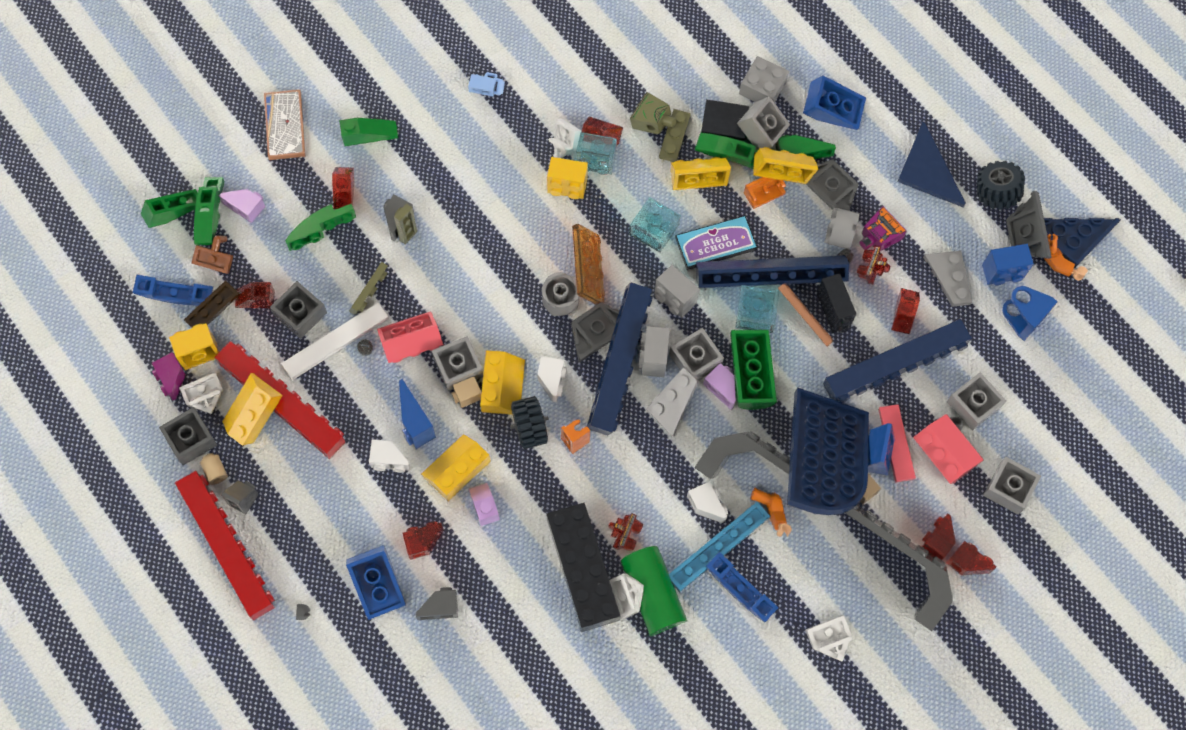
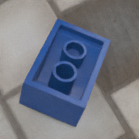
M822 75L810 83L803 114L817 121L858 130L866 97Z
M401 379L399 380L402 423L404 426L402 432L409 446L413 444L415 449H418L436 438L433 425L404 380Z
M890 423L870 430L868 439V472L888 476L895 441L893 427Z
M385 545L346 559L347 569L368 620L406 606Z

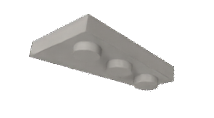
M952 251L925 254L923 258L930 265L934 277H937L940 282L941 289L951 306L970 305L972 299L962 252Z
M686 367L682 368L646 408L671 436H675L678 424L682 420L688 402H690L699 383V380Z

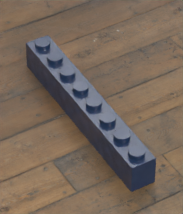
M845 255L696 262L698 288L781 285L784 283H821L823 278L836 274L841 275L843 282L849 281V262Z
M632 282L625 288L587 427L591 431L608 436L617 429L618 421L616 418L623 408L621 400L628 390L626 382L633 372L632 360H635L638 354L637 342L641 341L642 324H645L648 314L646 310L647 307H650L653 296H650L652 292L650 288Z
M959 319L825 378L823 385L831 399L843 403L854 394H857V396L862 395L870 387H880L886 380H896L901 377L902 373H912L918 369V366L923 364L928 366L936 358L941 357L943 359L951 355L952 351L966 349L972 338L962 320Z

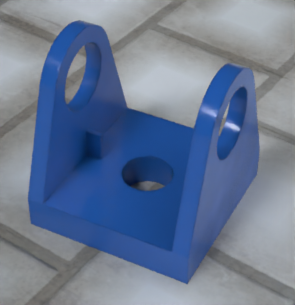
M1019 286L1013 290L1011 299L1004 303L1002 313L1018 337L1025 341L1058 301L1029 287ZM1019 291L1027 292L1030 296V301L1025 303L1017 300L1016 293ZM1014 304L1020 315L1011 316L1007 312V306Z

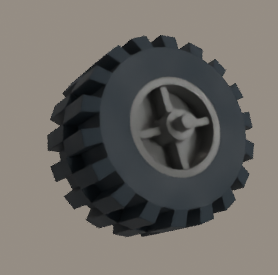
M995 161V163L990 162L987 166H983L977 176V197H979V201L984 202L986 207L990 206L991 209L998 208V210L1016 206L1017 202L1022 200L1025 185L1024 172L1020 170L1018 165L1014 166L1015 163H1007V161Z
M533 396L513 401L511 410L514 425H510V428L517 431L519 442L523 449L547 444L548 434L545 423L546 420H549V417H544L539 400Z

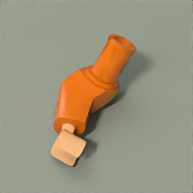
M1048 234L1051 258H1044L1047 264L1058 273L1066 276L1073 274L1074 279L1082 280L1088 272L1087 268L1079 266L1077 270L1074 269L1075 264L1065 259L1059 248H1057L1058 236L1053 234V240H1051V234Z
M754 488L750 499L765 504L770 515L769 520L774 529L778 530L777 536L781 537L785 532L788 537L792 528L787 524L781 497L776 492L770 494Z

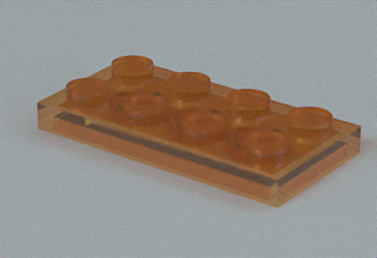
M575 224L572 226L577 295L596 305L600 302L605 303L604 275L600 251L601 239L593 231L580 224Z

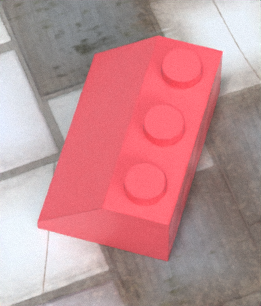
M431 311L377 329L388 363H397L403 360V358L415 357L420 355L421 352L432 351L443 345L437 323Z
M947 414L928 425L913 437L950 484H954L984 461Z

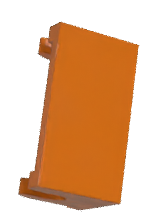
M761 177L745 185L744 195L752 208L755 209L785 195L784 187L786 185L783 180Z
M575 420L566 427H561V440L572 454L590 442V429L588 427H584L580 431L574 429L580 423V420Z

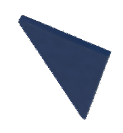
M922 122L897 182L964 208L966 202L926 124Z
M1044 218L1047 235L1051 234V240H1053V234L1058 236L1057 248H1059L1065 259L1075 264L1074 268H1076L1121 219Z

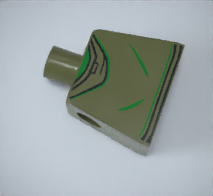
M648 92L645 93L630 117L633 129L654 134H660L665 126L673 129L677 121L676 118L671 117L670 106Z

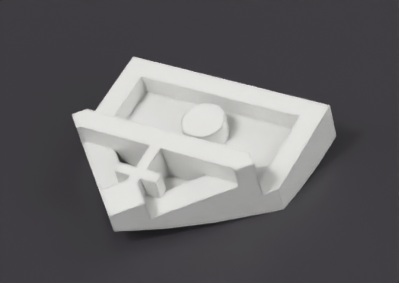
M556 119L554 138L548 139L554 146L555 154L553 156L556 158H562L574 151L578 146L581 135L580 129L563 119Z
M216 372L179 387L187 406L212 414L224 391Z
M622 574L609 580L620 612V619H626L638 613L641 607L644 585L628 574Z
M844 615L805 630L814 650L843 661L847 646L852 640Z

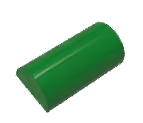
M731 330L730 337L738 407L745 410H758L775 405L777 399L769 330Z
M658 546L640 549L621 559L625 574H628L644 585L640 612L650 637L688 621Z

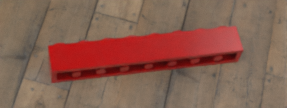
M230 341L214 357L217 363L243 386L250 374L253 373L279 392L282 397L273 411L330 459L345 444L343 432L337 427L333 429L329 425V420L323 415L319 417L315 413L314 407L309 403L304 404L300 401L302 398L295 391L290 392L286 389L288 386L281 379L276 380L272 377L274 374L267 367L263 369L259 366L260 362L253 355L249 357L245 354L246 350L239 343L235 345Z
M194 471L176 481L175 484L249 617L254 621L274 609L275 607L272 604L275 601L269 590L266 592L262 585L265 582L260 573L256 575L253 568L256 566L251 557L246 558L244 554L246 548L241 540H236L234 535L237 532L231 523L227 524L225 518L228 516L222 507L218 508L215 503L218 501L213 490L209 492L206 486L209 483L204 474L200 476L197 471Z

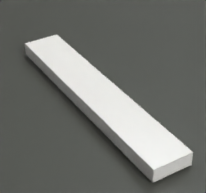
M376 303L290 357L281 365L291 380H294L384 323L389 317L381 305Z

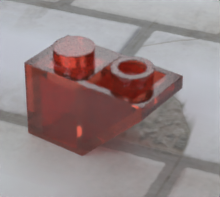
M589 116L583 124L580 140L596 146L619 145L623 127Z
M335 167L332 173L333 209H339L349 204L353 206L354 168Z
M251 282L236 289L240 295L235 299V308H270L274 303L275 290L271 282Z
M900 289L891 327L892 331L910 335L920 302L919 292Z
M948 513L943 518L939 516L933 524L936 527L932 533L928 531L922 539L924 542L922 547L928 551V554L934 558L936 556L941 560L946 557L956 543L951 515Z
M429 522L422 528L411 527L406 530L407 532L403 533L409 559L412 560L430 555L444 531L441 522Z
M966 541L956 549L946 562L962 576L990 574L997 567L993 564L994 562L990 557L983 556L977 551L978 549L975 545Z

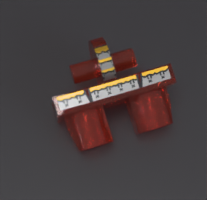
M875 246L874 250H864L862 259L864 262H869V265H859L857 269L858 277L866 279L867 283L872 285L876 275L882 276L883 272L887 273L891 268L887 263L888 259L880 253L881 247Z
M631 513L630 515H625L624 519L617 518L616 523H609L608 527L613 530L611 537L616 538L612 548L616 550H634L637 542L630 538L629 535L631 532L639 534L644 525L636 519L637 515Z

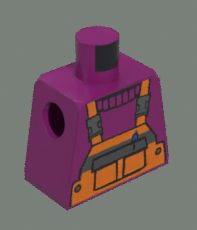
M882 206L862 230L864 238L859 243L864 250L873 246L875 249L879 247L880 252L901 241L907 230Z

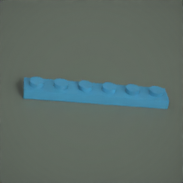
M756 502L669 574L674 587L681 592L708 570L705 566L718 552L725 556L770 518V515Z

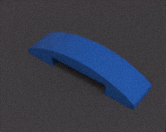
M136 275L133 294L145 298L199 306L213 292V286L201 284L190 286L156 280V277Z
M718 552L705 567L737 601L765 623L778 607L765 594L762 595L749 583L721 552Z

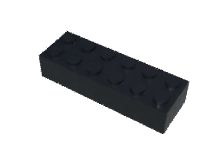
M585 502L547 513L548 526L581 633L620 621V612Z

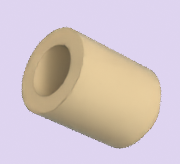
M210 453L202 458L203 460L200 462V465L209 485H215L227 479L228 475L219 455Z

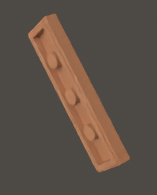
M784 283L778 287L780 292L823 343L829 346L833 339L789 286Z

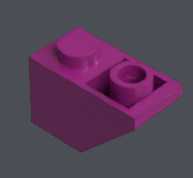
M171 352L152 362L155 369L152 373L157 381L161 380L163 385L160 388L165 397L169 395L174 401L177 399L180 391L179 387L182 386L186 374L174 353Z

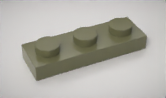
M673 109L671 117L677 119L676 125L673 129L667 128L659 154V159L675 162L678 159L691 117V113Z
M407 203L403 208L400 207L394 215L399 240L405 245L417 233L413 209Z
M383 262L380 263L350 308V313L356 315L358 311L362 313L368 304L365 302L368 295L370 297L373 296L377 290L376 283L378 280L382 282L387 275L385 270L388 265Z

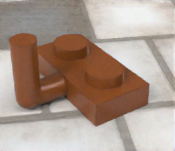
M225 235L215 236L211 249L196 245L191 263L229 274L234 255L219 251L220 243L227 242V237Z

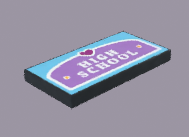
M746 216L675 235L686 270L696 268V262L721 261L756 251L758 248Z

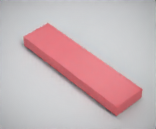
M899 405L879 407L882 425L890 423L894 431L895 441L891 456V466L895 483L914 480L916 477Z

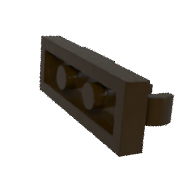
M225 280L184 321L191 328L197 324L206 323L208 325L240 294Z

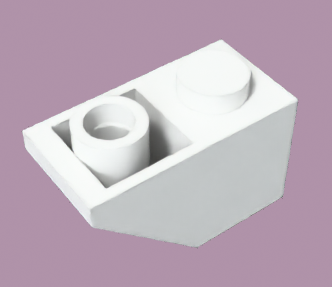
M541 356L538 381L551 400L557 402L558 396H562L563 385L560 384L561 379L566 377L567 367H564V360Z
M372 440L369 458L371 468L376 471L393 469L394 472L404 473L405 470L410 471L409 461L392 441Z
M710 482L688 491L687 497L696 514L720 523L726 521L727 508L724 503H720L718 499L719 492L715 486L712 487Z

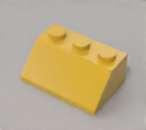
M764 147L759 148L754 156L753 176L807 184L818 171V165L814 158L803 153L793 154L786 150L775 151Z
M720 157L671 162L673 190L727 186L731 170L730 164L726 158Z
M486 350L480 403L481 412L513 415L511 410L512 402L522 399L524 359L503 351Z
M251 373L222 421L227 434L242 446L254 443L282 395Z
M463 434L421 475L447 501H450L491 462L490 455L476 441Z

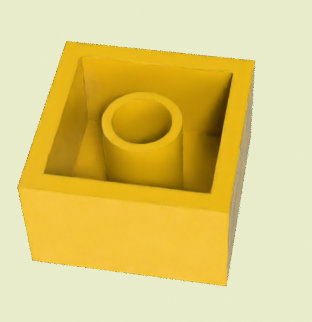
M551 157L547 174V193L553 196H568L571 199H584L588 163Z
M206 323L197 324L192 329L186 331H178L169 337L175 356L184 370L212 361L220 352L215 337Z

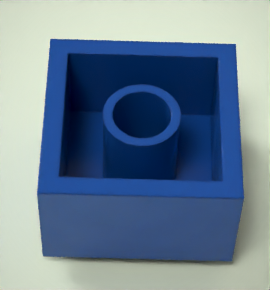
M1028 244L991 250L984 260L982 267L987 285L994 284L999 286L1009 281L1013 283L1022 281L1034 263Z

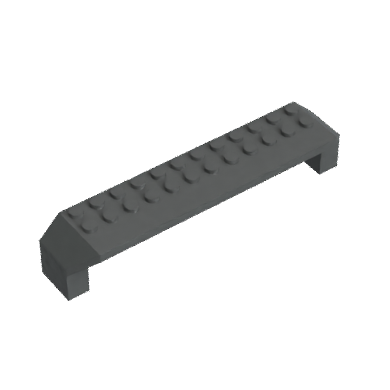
M750 431L714 438L694 468L712 479L718 475L731 455L755 451L789 474L790 457L779 453L776 447L768 442H763L757 434ZM857 504L853 509L845 513L925 567L930 593L915 613L914 620L930 631H933L953 602L946 563L936 556L934 558L928 554L925 548L915 545L911 542L910 538L902 533H897L891 525L881 522L877 519L876 515L868 510L865 511Z

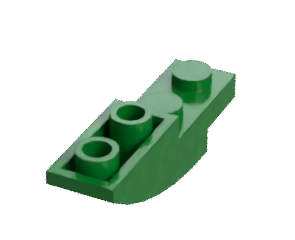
M707 133L699 134L695 151L711 157L726 158L728 162L732 161L754 169V156L758 150L752 144Z
M205 177L203 186L199 187L194 218L195 245H212L220 218L218 208L220 204L219 195L223 191L225 182L223 177Z
M352 204L336 210L333 209L332 205H328L304 219L285 240L289 251L299 250L309 243H317L324 238L322 231L331 230L339 224L351 222L356 218Z

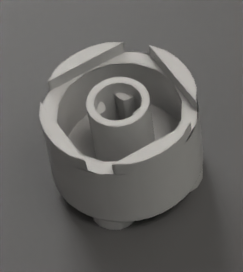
M833 208L824 243L850 249L860 214L840 208Z
M563 272L553 273L548 276L542 286V302L545 309L553 316L568 315L576 310L580 300L578 281L573 276L571 277Z

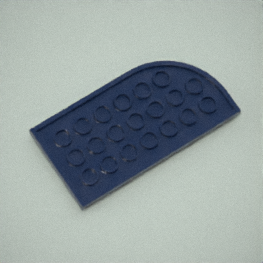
M797 387L794 392L787 505L813 514L837 515L848 512L860 502L868 484L869 412Z

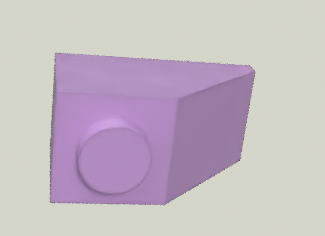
M248 189L225 192L219 195L223 205L250 223L265 208L262 200L263 197L256 191L253 193Z
M720 363L705 377L703 385L732 410L736 402L735 377L733 371L728 366H723Z
M485 483L470 488L469 492L480 525L483 526L500 520L488 484Z

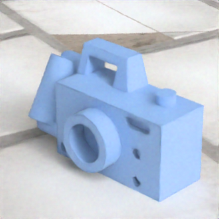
M486 72L484 76L471 74L468 89L469 92L482 95L503 94L505 81L497 78V74Z

